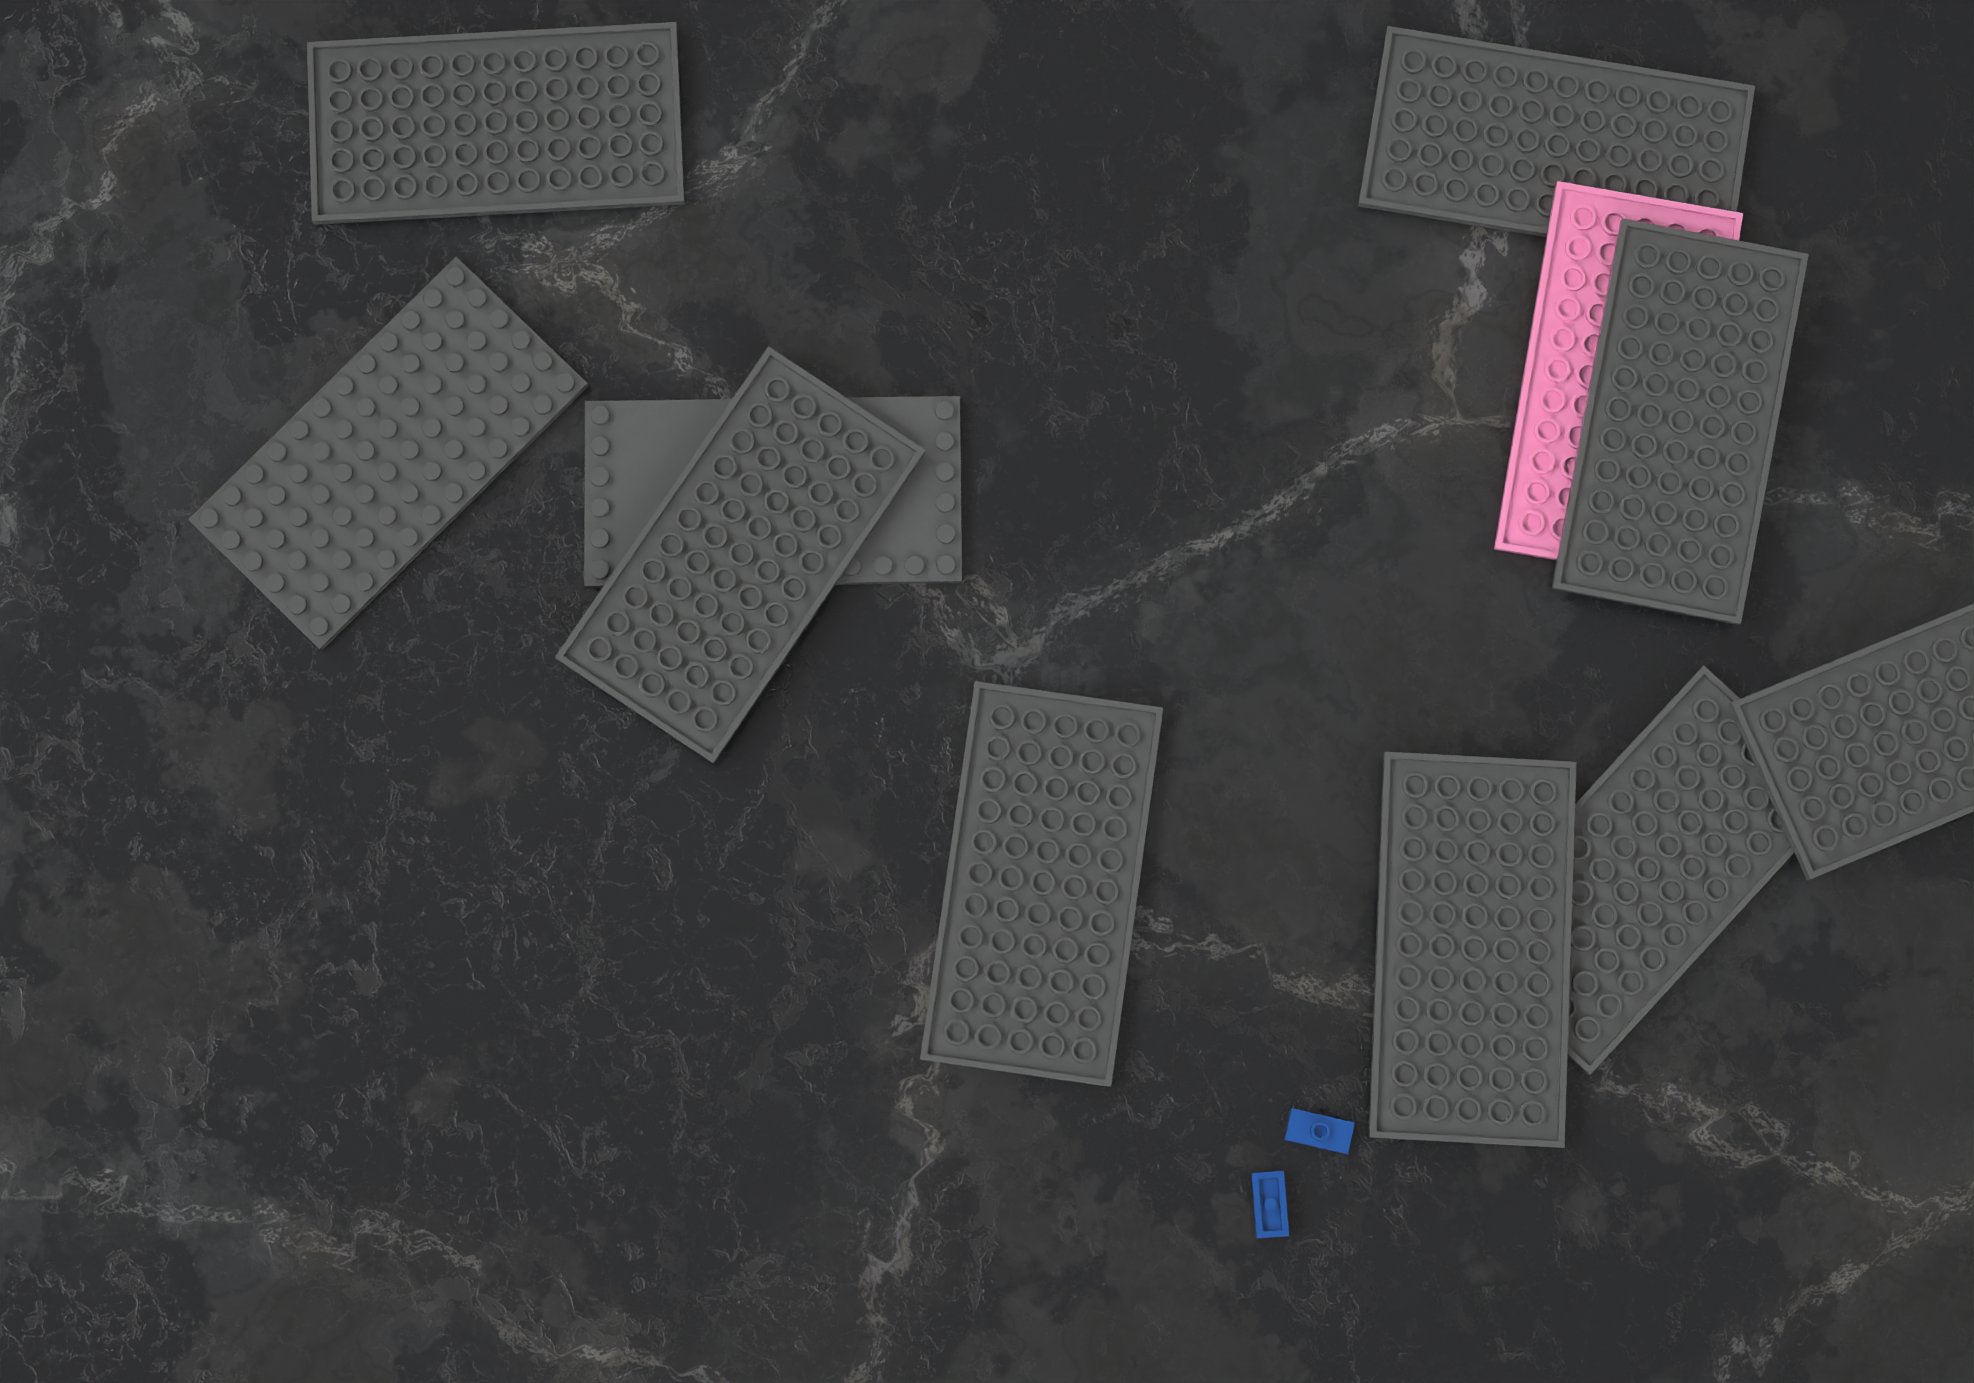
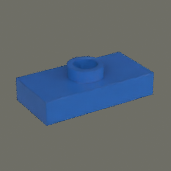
M1291 1108L1284 1140L1348 1154L1355 1123Z
M1284 1171L1251 1173L1256 1238L1289 1236Z

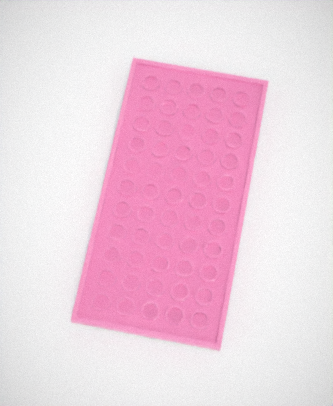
M1557 181L1494 550L1557 561L1620 220L1623 218L1739 240L1743 213Z

